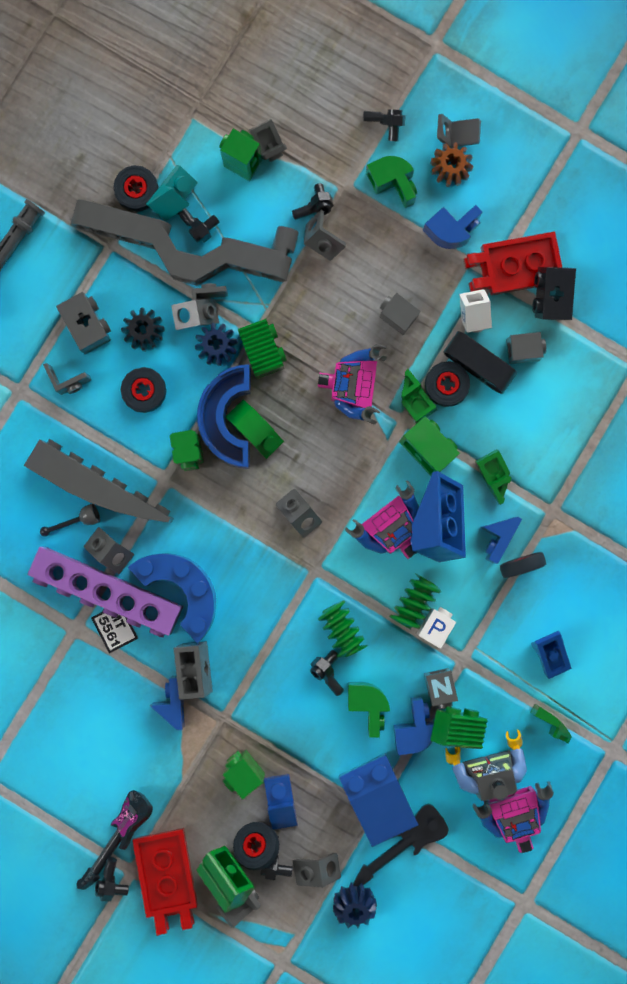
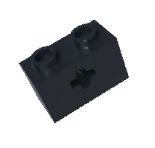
M538 267V272H536L534 277V285L537 288L536 298H534L532 303L535 318L572 320L576 268ZM555 290L556 294L550 296V291Z

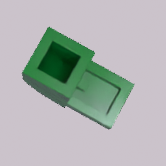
M386 156L367 164L366 174L376 195L395 187L405 208L414 204L417 189L412 180L408 181L414 173V169L409 162L397 156Z
M244 399L226 416L230 423L266 459L284 443V440L274 431L269 423Z
M348 682V711H368L369 738H380V730H384L385 725L384 715H380V712H390L385 694L377 686L370 683Z

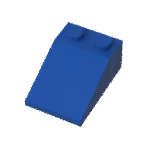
M439 471L432 473L412 524V536L410 539L412 551L437 562L466 558L463 485Z
M386 753L339 775L346 795L372 847L418 826V822Z

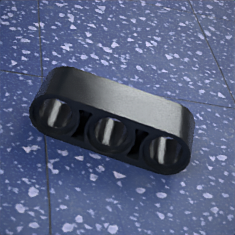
M457 331L443 351L447 358L454 363H458L468 373L500 394L504 393L517 375V371L460 331Z

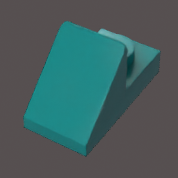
M176 165L146 205L164 221H167L189 206L185 199L198 182L181 166Z

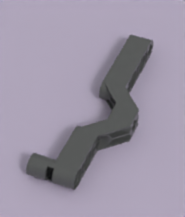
M77 200L71 221V226L79 230L155 249L173 280L196 286L227 268L279 282H286L292 261L287 255L288 253H294L299 232L292 228L278 226L272 249L232 238H223L221 246L201 257L178 251L169 237L171 225L159 219L85 200Z

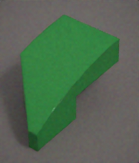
M407 369L405 371L401 403L417 424L422 418L428 417L435 412L437 407L422 389L419 381Z
M496 449L476 460L475 463L496 501L501 505L504 503V495L512 477L509 476L510 471L500 451Z
M534 704L530 713L552 724L549 734L569 744L572 736L565 725L544 708Z

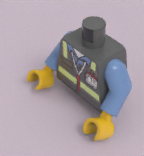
M517 730L518 737L516 739H510L508 731L506 732V740L508 746L512 748L511 752L506 750L460 763V747H455L456 754L454 755L450 754L446 748V761L453 765L452 770L460 788L469 793L476 794L481 801L494 798L503 800L508 795L516 793L517 783L522 781L527 772L523 749H520L523 744L520 731Z

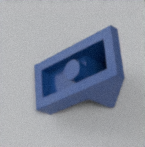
M513 517L480 527L497 537L496 540L491 539L485 550V553L488 554L486 560L493 564L499 563L522 521L521 518Z
M559 631L531 643L540 658L544 673L548 679L572 669Z
M171 676L169 682L165 683L166 698H170V701L154 702L150 706L176 730H182L185 727L184 700H179L177 676Z
M285 774L264 778L268 802L267 810L272 829L298 826L290 775Z

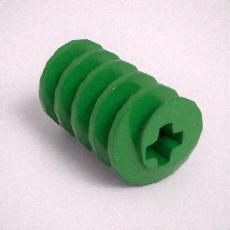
M418 574L416 575L419 580L411 579L409 581L414 589L405 588L404 590L409 598L400 597L399 599L404 606L394 607L399 615L389 616L410 630L411 628L420 629L421 626L416 621L417 619H426L421 611L431 610L426 602L436 601L432 592L441 593L437 585Z
M345 600L323 610V614L318 618L319 621L327 620L328 622L323 627V630H332V633L327 638L337 639L332 647L333 649H342L337 655L338 658L348 657L368 646L359 645L364 640V637L355 636L359 631L358 627H350L355 621L354 618H345L350 612L349 608L341 609Z

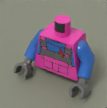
M376 344L372 348L358 350L343 357L340 362L336 363L335 374L319 372L318 387L332 389L331 401L348 418L365 420L373 425L377 423V421L371 419L373 413H380L379 410L371 407L377 361L374 360L385 361L387 359L386 356H379V351L383 348L386 349V346Z
M406 481L408 486L404 491H401L397 485L396 491L400 496H397L362 524L353 519L352 521L356 523V528L350 531L346 527L345 531L356 538L366 549L380 554L386 552L391 554L399 548L407 559L411 558L416 554V552L412 551L410 541L412 524L419 509L414 496V488L409 481Z
M549 781L545 788H540L539 783H535L536 791L532 786L518 789L516 793L508 795L503 800L494 798L484 801V805L481 807H476L475 803L472 806L482 825L497 838L503 837L506 843L516 841L519 853H526L534 849L530 836L541 833V826L546 820L550 798L554 794Z

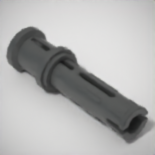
M28 199L25 200V206L19 215L13 217L12 227L0 242V271L26 233L29 234L33 231L32 227L40 215L43 216L45 214L42 209Z

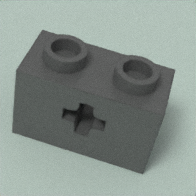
M81 292L56 306L78 348L84 354L111 341L108 335L111 329L104 318L99 319L96 313L99 307L92 296L88 298L84 292ZM86 317L89 319V326L87 327L83 325V319Z
M207 641L183 643L174 647L179 700L204 698L212 693Z

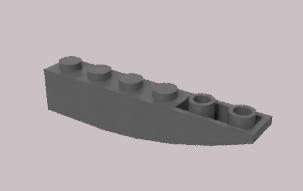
M39 439L24 464L25 467L63 490L92 504L144 519L172 523L174 519L169 516L170 510L160 504H157L156 507L147 503L148 497L138 491H135L134 494L125 490L127 487L125 483L116 478L110 481L104 477L106 472L94 465L91 468L83 465V458L73 452H70L68 456L60 451L63 446L51 439L48 442Z

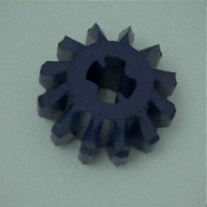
M211 323V331H208L206 327H202L201 329L205 336L196 335V339L202 343L195 345V349L201 351L198 355L199 358L202 360L208 356V365H211L214 359H216L217 365L221 366V358L223 357L227 362H230L231 358L228 353H237V350L231 346L238 344L237 339L231 338L234 334L233 330L230 329L225 332V324H221L217 330L215 323ZM218 339L223 344L222 346L219 345V349L214 350L210 344H214L213 340Z
M350 883L348 888L341 886L340 892L335 893L333 913L337 916L339 924L345 923L347 928L356 925L359 929L360 924L368 925L370 919L375 918L376 898H374L371 889L364 888L362 883L357 887Z

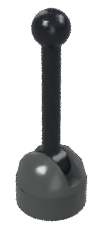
M89 504L81 509L79 517L49 528L42 527L40 534L46 537L50 532L80 521L85 525L99 523L100 515L95 504Z

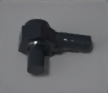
M388 109L387 114L376 111H364L363 121L380 122L381 125H388V141H398L399 127L405 126V115H402L403 110Z
M318 183L314 185L315 195L311 198V202L308 205L292 210L295 220L314 212L318 213L320 210L324 211V215L331 212V208L334 206L333 200L329 192H325L323 184Z
M186 208L177 213L187 226H191V229L188 231L197 243L199 241L204 243L210 239L209 231L220 223L215 215L201 222L198 218H193Z
M331 650L325 658L316 657L313 660L310 672L316 679H324L333 693L339 696L343 693L344 689L334 678V670L331 666L338 659V653Z
M277 855L275 861L269 867L261 870L260 875L265 876V879L275 880L277 875L291 877L293 866L279 865V856Z
M114 857L107 858L103 872L104 877L96 882L95 896L100 897L101 901L111 902L114 895H128V885L115 884L114 871L117 859Z

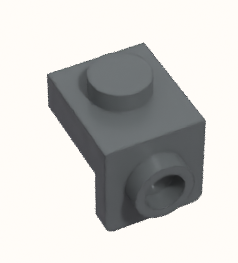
M272 119L248 130L254 137V140L260 143L262 159H269L271 162L283 156L282 152L287 147L282 143Z
M253 890L245 903L236 909L224 912L219 905L215 907L229 926L234 928L252 910L259 909L261 905L258 902V894Z

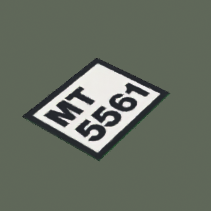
M101 612L91 617L109 653L138 639L132 625L126 622L127 618L118 614L116 618Z

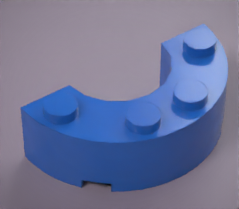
M249 364L234 366L218 374L204 389L197 410L198 428L207 447L225 463L243 469H250V443L237 439L230 434L226 426L225 417L232 401L242 395L251 394V368Z
M154 554L143 557L128 567L144 586H149L157 580L172 581L180 586L187 596L188 602L186 617L180 625L196 643H199L205 637L215 618L216 594L210 578L198 564L176 554Z

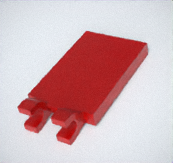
M555 232L483 244L480 247V253L467 254V258L463 259L465 269L480 265L483 277L474 278L472 282H469L470 292L489 288L490 295L535 288L534 277L536 272H538V267H562Z
M184 828L132 839L146 918L154 916L156 935L167 934V930L170 929L167 916L180 914L182 930L193 928L195 922L191 909L197 908L198 902Z

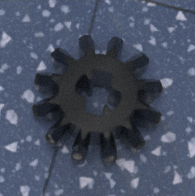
M140 308L139 315L132 310L130 314L133 318L131 320L124 318L123 320L129 326L121 328L122 333L128 334L124 338L125 342H132L131 347L134 350L140 345L141 350L145 352L147 351V344H150L155 349L156 344L153 341L156 339L162 342L163 337L157 334L165 331V327L159 325L162 322V318L160 316L155 317L154 310H150L147 315L144 308ZM144 325L146 327V334L140 332V326Z

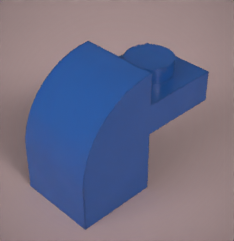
M475 205L461 219L456 221L443 207L425 223L423 231L436 245L442 248H460L468 243L471 237L468 232L471 233L481 223L479 218L482 211Z
M421 697L411 698L413 723L393 725L398 755L421 752L432 743L430 740L434 721L425 722V719L429 718L428 703H423Z

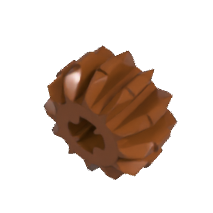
M457 142L453 144L451 149L447 143L443 144V151L436 149L435 157L430 162L434 166L431 170L432 175H439L437 178L438 183L442 182L443 179L447 180V187H450L452 181H454L456 186H459L461 179L468 180V172L473 170V165L469 163L472 161V155H465L466 146L462 147L461 150L457 149Z

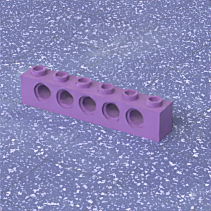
M39 547L27 574L33 577V582L40 586L47 587L48 584L57 588L56 592L63 596L70 597L73 594L80 597L79 602L84 605L94 607L96 604L104 608L103 612L116 618L118 614L127 618L126 622L139 628L141 624L151 628L150 633L162 638L164 635L169 636L172 634L183 609V606L48 547ZM56 566H60L64 570V576L61 580H57L53 575V570ZM79 576H84L87 579V587L84 590H80L76 585ZM102 586H107L111 591V596L108 600L100 597L99 591ZM130 596L133 598L135 604L132 610H127L123 607L124 597ZM149 606L155 607L158 611V617L155 620H150L146 616V609Z

